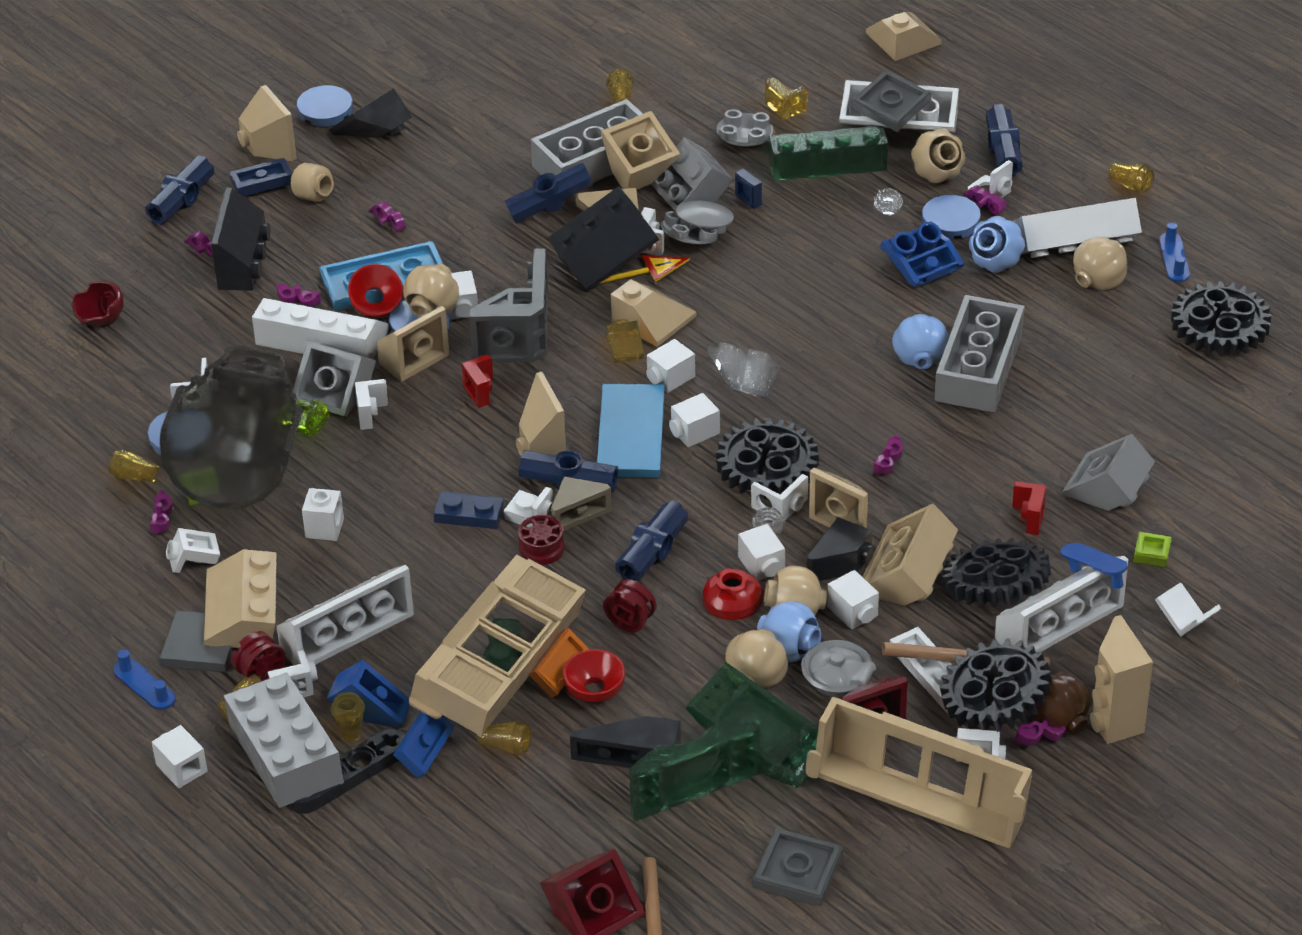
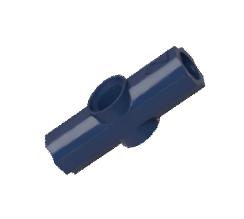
M996 104L986 111L989 153L994 154L997 168L1008 160L1013 162L1012 177H1014L1017 172L1022 171L1019 128L1014 127L1010 109H1007L1004 104Z
M198 155L177 175L168 174L162 182L161 191L145 206L146 215L152 219L153 223L162 225L182 205H193L198 198L199 189L215 174L214 165L206 157Z
M582 162L557 175L545 173L538 176L533 181L531 188L505 200V203L514 222L517 223L542 210L554 212L561 209L566 202V198L592 186L593 181Z
M524 450L520 459L519 477L553 482L558 490L564 477L608 484L611 487V492L614 493L617 486L618 466L582 460L581 455L572 450L561 451L556 456Z
M673 500L669 503H664L648 524L642 522L636 527L630 546L615 563L616 572L622 576L623 580H640L657 559L662 561L668 556L674 537L688 521V512L683 509L680 503Z

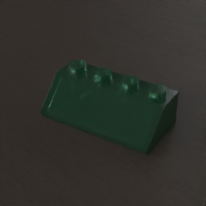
M883 126L769 136L765 142L773 181L887 171L888 142Z

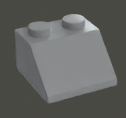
M307 340L290 400L347 417L356 406L355 382L371 380L376 360Z
M1129 434L1087 452L1062 493L1066 497L1107 511L1119 506L1127 507L1136 500V493L1140 486L1148 480V473L1155 461L1134 435Z

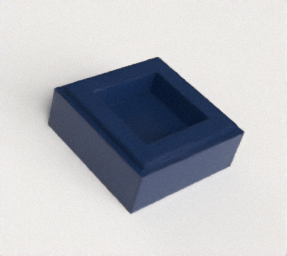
M745 169L735 172V196L753 209L761 206L762 182Z

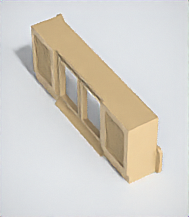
M516 554L416 673L409 704L434 719H439L444 715L481 736L529 677L530 671L559 633L569 627L573 620L578 617L586 589L528 558L526 560ZM503 601L546 626L533 642L529 643L486 618ZM477 629L523 653L508 672L463 648Z
M832 697L819 720L816 750L809 751L806 763V774L811 778L819 777L1009 849L1024 821L1032 779V769L983 752L982 747L886 712L879 714L836 697ZM888 735L922 747L918 778L884 766ZM934 752L969 764L964 795L929 782Z

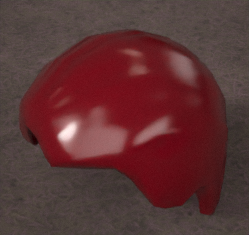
M108 281L90 282L87 290L76 293L72 301L74 316L77 317L79 322L94 327L107 326L117 320L124 307V297L120 288Z

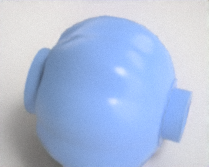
M993 216L986 221L978 223L974 228L973 235L969 239V249L972 252V259L975 264L995 273L1003 272L1005 269L1015 266L1025 247L1020 227L1015 222L1006 220L1001 216Z
M917 314L904 319L899 324V327L893 334L892 344L895 353L903 363L915 366L918 369H927L941 361L950 335L945 325L938 318Z
M787 601L774 606L767 615L761 616L757 625V630L765 629L773 632L776 640L783 644L788 664L803 659L805 654H798V649L808 651L811 647L820 643L821 629L818 627L814 613L801 602Z

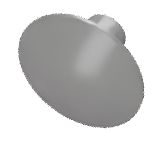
M731 109L725 112V118L717 124L716 131L718 136L727 143L737 146H755L771 138L773 127L769 122L770 117L766 113H741L739 110Z
M687 201L676 207V215L680 219V224L687 226L689 230L699 227L717 230V234H722L726 232V227L734 219L733 213L728 208L710 201Z
M675 211L666 212L665 218L661 222V229L668 236L684 243L709 244L715 242L719 236L717 230L697 227L696 229L689 230L687 226L680 224V219Z

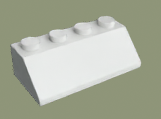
M845 81L839 118L840 124L889 128L851 108V101L871 82ZM917 85L932 93L931 101L901 129L926 131L945 129L955 133L959 88Z
M1136 198L1027 215L1013 220L1020 227L1022 238L1025 241L1022 254L1030 253L1031 258L1049 255L1048 250L1059 249V254L1073 252L1077 249L1076 245H1080L1085 240L1095 237L1115 239L1120 244L1133 241L1134 235L1142 233Z
M263 298L252 316L256 345L304 354L308 340L373 359L378 351L377 341L385 337L390 330L389 323L266 298Z
M1125 556L1117 557L1126 561L1128 566V559ZM1090 566L1083 567L1081 571L1068 578L1055 582L1046 590L1028 597L1024 602L1011 609H1006L996 616V641L1003 645L1004 641L1010 638L1011 645L1014 646L1021 640L1025 648L1033 645L1036 653L1042 652L1123 607L1127 570L1122 573L1124 586L1120 589L1112 588L1110 575L1096 571Z
M406 565L392 568L277 625L279 646L284 650L285 656L293 665H298L297 651L304 650L307 661L313 660L316 665L413 616L409 568Z

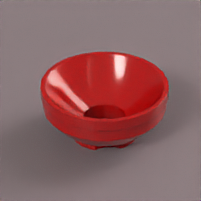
M369 264L354 272L348 284V295L352 306L359 313L370 318H380L389 315L398 307L403 296V285L399 276L391 268L381 264ZM370 290H378L382 293L383 300L378 304H372L367 301L365 295Z
M728 568L714 574L706 581L702 599L706 610L712 615L724 620H741L759 610L762 605L763 594L761 585L754 576L745 571ZM727 579H738L742 582L737 587H728L723 584Z
M591 649L573 655L564 666L563 678L565 687L572 696L582 701L599 703L615 696L624 685V664L620 658L609 651ZM591 683H599L604 686V689L599 692H590L585 688Z

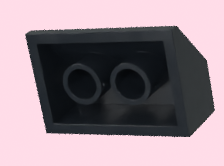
M619 186L547 238L560 259L587 292L659 241V238L637 207Z
M233 188L225 189L211 242L218 290L253 291L256 279L261 277L260 260H265L266 257L265 241L270 240V224L265 223L263 210Z

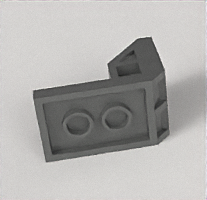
M546 248L534 249L533 261H528L527 263L528 279H532L527 280V288H507L470 308L469 319L473 359L490 355L493 363L535 362L546 354L548 319Z

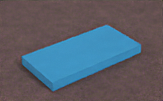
M433 241L321 266L319 267V272L334 311L353 307L348 295V284L354 272L365 265L381 264L391 268L401 279L404 288L405 280L414 268L422 265L443 264ZM370 290L365 295L370 303L383 300V295L378 290Z
M603 384L597 463L618 466V477L660 478L664 385Z

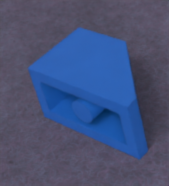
M363 659L337 674L327 697V700L353 720L397 728L402 725L410 707L409 698Z

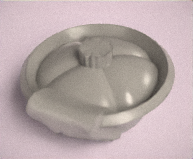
M829 640L814 645L805 653L801 663L805 678L819 692L830 697H843L855 688L869 683L872 673L876 670V666L866 650L855 643L844 640Z

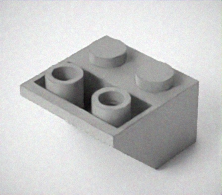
M683 137L676 146L680 157L651 183L675 212L679 204L687 201L704 200L716 202L734 180L705 148Z

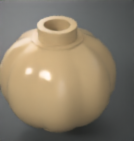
M936 129L932 132L928 131L921 134L911 152L917 174L926 178L931 183H942L943 181H950L956 178L966 159L961 140L945 129Z
M1095 237L1085 240L1075 250L1073 258L1074 271L1076 273L1075 279L1080 286L1110 290L1119 286L1124 281L1127 274L1126 251L1116 240H1110L1106 237Z
M443 264L417 266L409 273L405 280L403 294L405 301L409 304L410 311L414 315L422 317L441 306L446 309V315H448L454 309L459 298V286L447 266Z
M787 566L776 572L774 580L768 579L766 582L764 606L773 608L783 602L796 601L808 606L814 615H816L819 609H825L827 590L821 589L817 576L808 568Z
M765 629L750 630L737 635L727 646L725 653L727 669L730 676L735 679L736 686L740 689L751 692L754 689L770 688L777 685L785 677L788 669L786 650L783 644L776 640L773 632Z

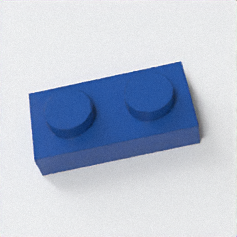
M420 712L393 755L418 778L427 772L455 725L444 715L439 719H434Z

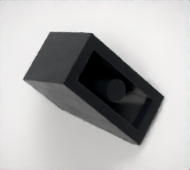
M837 517L807 556V568L817 576L819 581L838 578L853 570L858 573L864 563L868 564L874 555L875 546L872 545L873 530Z

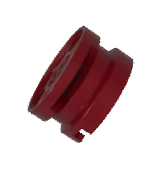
M535 515L525 519L518 528L519 553L521 557L526 560L529 558L540 565H548L559 560L564 553V531L561 522L549 515ZM536 521H544V523L537 524ZM530 523L533 524V526L529 528L526 527V525Z
M629 579L620 581L614 591L603 602V609L607 618L615 626L627 632L640 631L646 624L647 618H650L657 608L656 600L652 593L641 583Z
M262 631L253 632L245 636L239 642L241 647L238 651L233 650L231 656V664L235 667V670L243 675L251 685L262 682L265 679L267 680V678L269 679V675L265 677V674L268 671L281 669L286 657L284 650L277 643L274 644L273 639Z

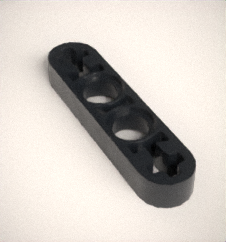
M386 729L343 753L339 757L344 783L312 794L308 798L299 799L290 804L291 808L301 814L314 812L398 762L399 760L393 754L403 740L404 735L398 730ZM359 759L371 761L370 764L364 767L353 765Z

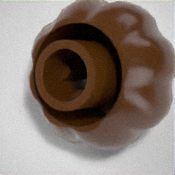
M1059 672L1055 675L1051 674L1053 684L1050 685L1052 693L1045 696L1047 704L1036 705L1038 714L1033 715L1029 713L1032 721L1043 723L1046 719L1049 721L1048 726L1054 728H1061L1063 726L1065 727V732L1070 731L1072 734H1076L1088 723L1086 714L1091 706L1090 692L1087 686L1072 674Z

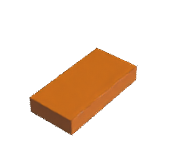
M567 627L559 633L528 675L553 698L565 686L563 670L566 662L573 655L590 649Z

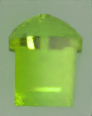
M294 398L279 416L280 426L304 433L309 437H314L328 421L330 411L327 404L322 401L312 399L311 402Z

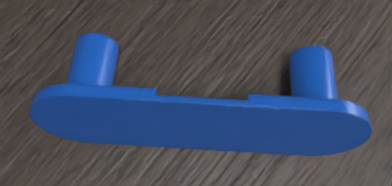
M1170 222L1167 224L1166 233L1160 236L1159 243L1168 278L1175 282H1184L1189 279L1190 271L1182 239L1177 234V224Z
M1070 543L1061 548V556L1069 559L1071 572L1081 571L1082 563L1096 571L1110 575L1112 588L1120 589L1124 586L1122 573L1128 569L1126 561L1081 543Z
M120 650L117 653L118 662L113 667L116 677L155 709L164 710L170 708L175 703V694L166 687L165 681L157 680L138 662L130 659L128 650Z

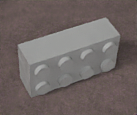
M625 99L531 139L532 167L541 175L545 173L557 175L583 162L593 182L610 176L613 173L606 154L601 131L640 116L643 113L628 99Z
M969 295L964 296L936 371L934 401L996 412L1023 334L1024 305Z
M287 672L223 696L229 726L279 808L344 783L339 752Z

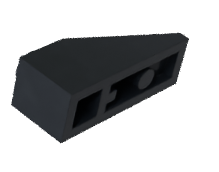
M644 716L571 731V760L673 775L681 746V721Z

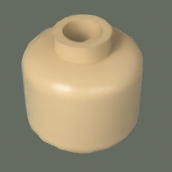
M302 163L293 171L291 189L299 199L321 202L333 190L334 181L332 174L323 165Z

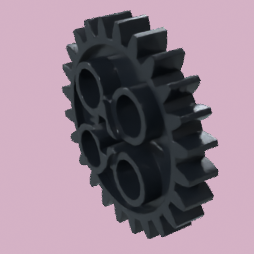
M1207 281L1205 288L1195 284L1194 291L1186 288L1185 295L1178 294L1177 301L1173 302L1171 312L1172 330L1177 331V338H1185V345L1195 343L1196 351L1203 347L1207 348L1206 352L1208 355L1213 350H1217L1219 356H1223L1224 351H1229L1232 356H1235L1238 349L1246 354L1248 346L1257 349L1258 342L1264 343L1265 336L1269 335L1272 315L1269 314L1270 307L1264 306V298L1256 299L1257 292L1247 294L1246 286L1238 290L1235 289V283L1233 282L1229 287H1224L1222 281H1219L1218 286H1213L1210 281Z
M756 418L752 426L744 421L742 422V429L733 426L732 435L724 433L723 441L718 442V450H716L717 472L721 473L722 481L729 480V488L739 485L740 494L747 490L751 491V485L756 482L781 495V492L785 491L802 474L808 476V483H810V471L819 466L818 444L813 443L812 435L806 436L805 428L795 431L796 423L784 426V419H780L777 424H772L771 418H767L766 423L761 424Z
M997 538L995 543L991 544L989 541L984 540L981 546L973 543L970 550L961 548L960 555L952 554L951 561H945V568H942L945 590H948L949 596H956V601L966 599L967 605L978 601L979 607L984 606L987 602H991L992 606L996 607L999 601L1009 605L1010 599L1014 598L1018 601H1023L1022 595L1034 596V589L1042 590L1043 583H1048V576H1051L1049 556L1045 554L1044 548H1037L1036 543L1027 545L1026 540L1014 543V538H1010L1007 542H1002L1000 538Z
M1007 638L1003 645H998L996 639H993L990 647H985L980 642L978 651L967 648L968 656L965 658L956 656L957 666L947 665L948 674L941 677L943 685L940 686L941 698L950 718L956 717L957 723L960 726L967 722L969 729H974L979 724L982 730H988L989 726L994 725L997 732H1000L1002 724H1007L1013 729L1014 720L1017 719L1026 723L1025 714L1027 713L1037 715L1036 705L1047 704L1045 696L1051 695L1050 685L1053 684L1048 661L1044 660L1043 653H1036L1033 645L1025 648L1021 640L1012 646L1010 638Z

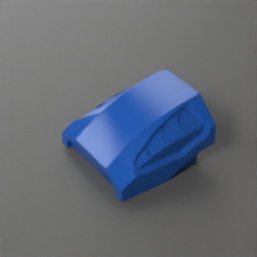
M932 221L922 223L918 229H913L909 233L900 232L895 235L894 239L891 238L889 241L886 239L880 245V249L887 253L912 287L924 285L960 269L965 264L950 239L944 236L938 225Z

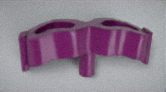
M978 185L971 187L963 194L964 197L967 196L968 199L975 202L980 208L986 204L987 208L994 215L1000 214L1007 208L1003 198H1000L995 193L991 194L989 190Z
M380 202L369 209V213H373L376 217H381L378 220L380 225L389 221L391 226L395 228L396 233L406 228V223L399 211L394 212L387 202Z
M197 231L184 240L185 244L198 248L195 250L197 255L206 251L213 257L212 240L210 241L202 231Z
M276 284L277 294L281 302L292 304L300 302V305L313 307L321 302L319 291H301L300 285L290 288L285 284Z
M898 434L888 439L887 445L883 448L882 455H879L878 460L874 461L873 471L875 474L891 473L893 461L901 458L903 444Z
M159 490V494L154 497L153 515L150 522V531L154 532V534L164 532L170 527L168 515L173 511L171 498L165 493V490Z
M1046 719L1043 723L1033 721L1030 724H1022L1015 735L1014 741L1031 746L1041 741L1042 736L1058 741L1062 738L1065 727L1055 728L1048 726L1049 721Z

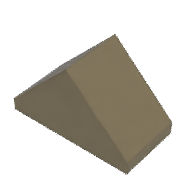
M564 477L551 507L552 517L561 522L563 531L611 512V487L604 483Z

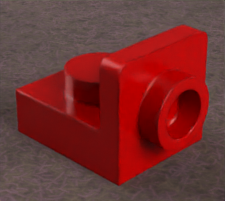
M490 355L462 363L463 387L478 408L490 404L489 391L492 390L491 381L493 380V362Z
M1016 481L1013 486L1012 507L1022 510L1021 519L1026 520V534L1039 535L1045 512L1046 485Z

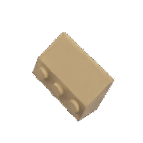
M933 503L887 525L862 577L879 592L880 600L903 606L917 600L923 601L933 591L932 585L937 575L942 571V564L946 555L954 546L952 542L958 529Z
M243 549L207 569L203 645H231V648H240L241 644L239 642L245 636L257 631L265 632L273 639L276 613V552Z
M1121 615L1114 617L1099 649L1098 665L1095 666L1096 683L1095 689L1092 691L1094 702L1093 712L1090 713V723L1096 733L1099 732L1107 744L1144 733L1153 661Z

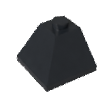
M393 88L330 128L329 131L333 135L380 138L389 132L392 137L406 128L403 123L412 116Z

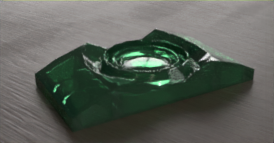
M725 662L687 704V711L716 741L734 746L747 755L761 773L782 783L799 788L808 777L806 774L807 755L810 750H816L819 726Z
M732 722L715 724L699 738L687 740L682 744L658 745L639 759L629 769L631 817L634 822L759 775L760 726L758 723Z

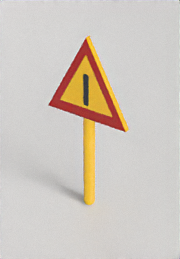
M641 255L646 265L645 268L611 275L600 284L650 273L656 283L688 262L690 258Z

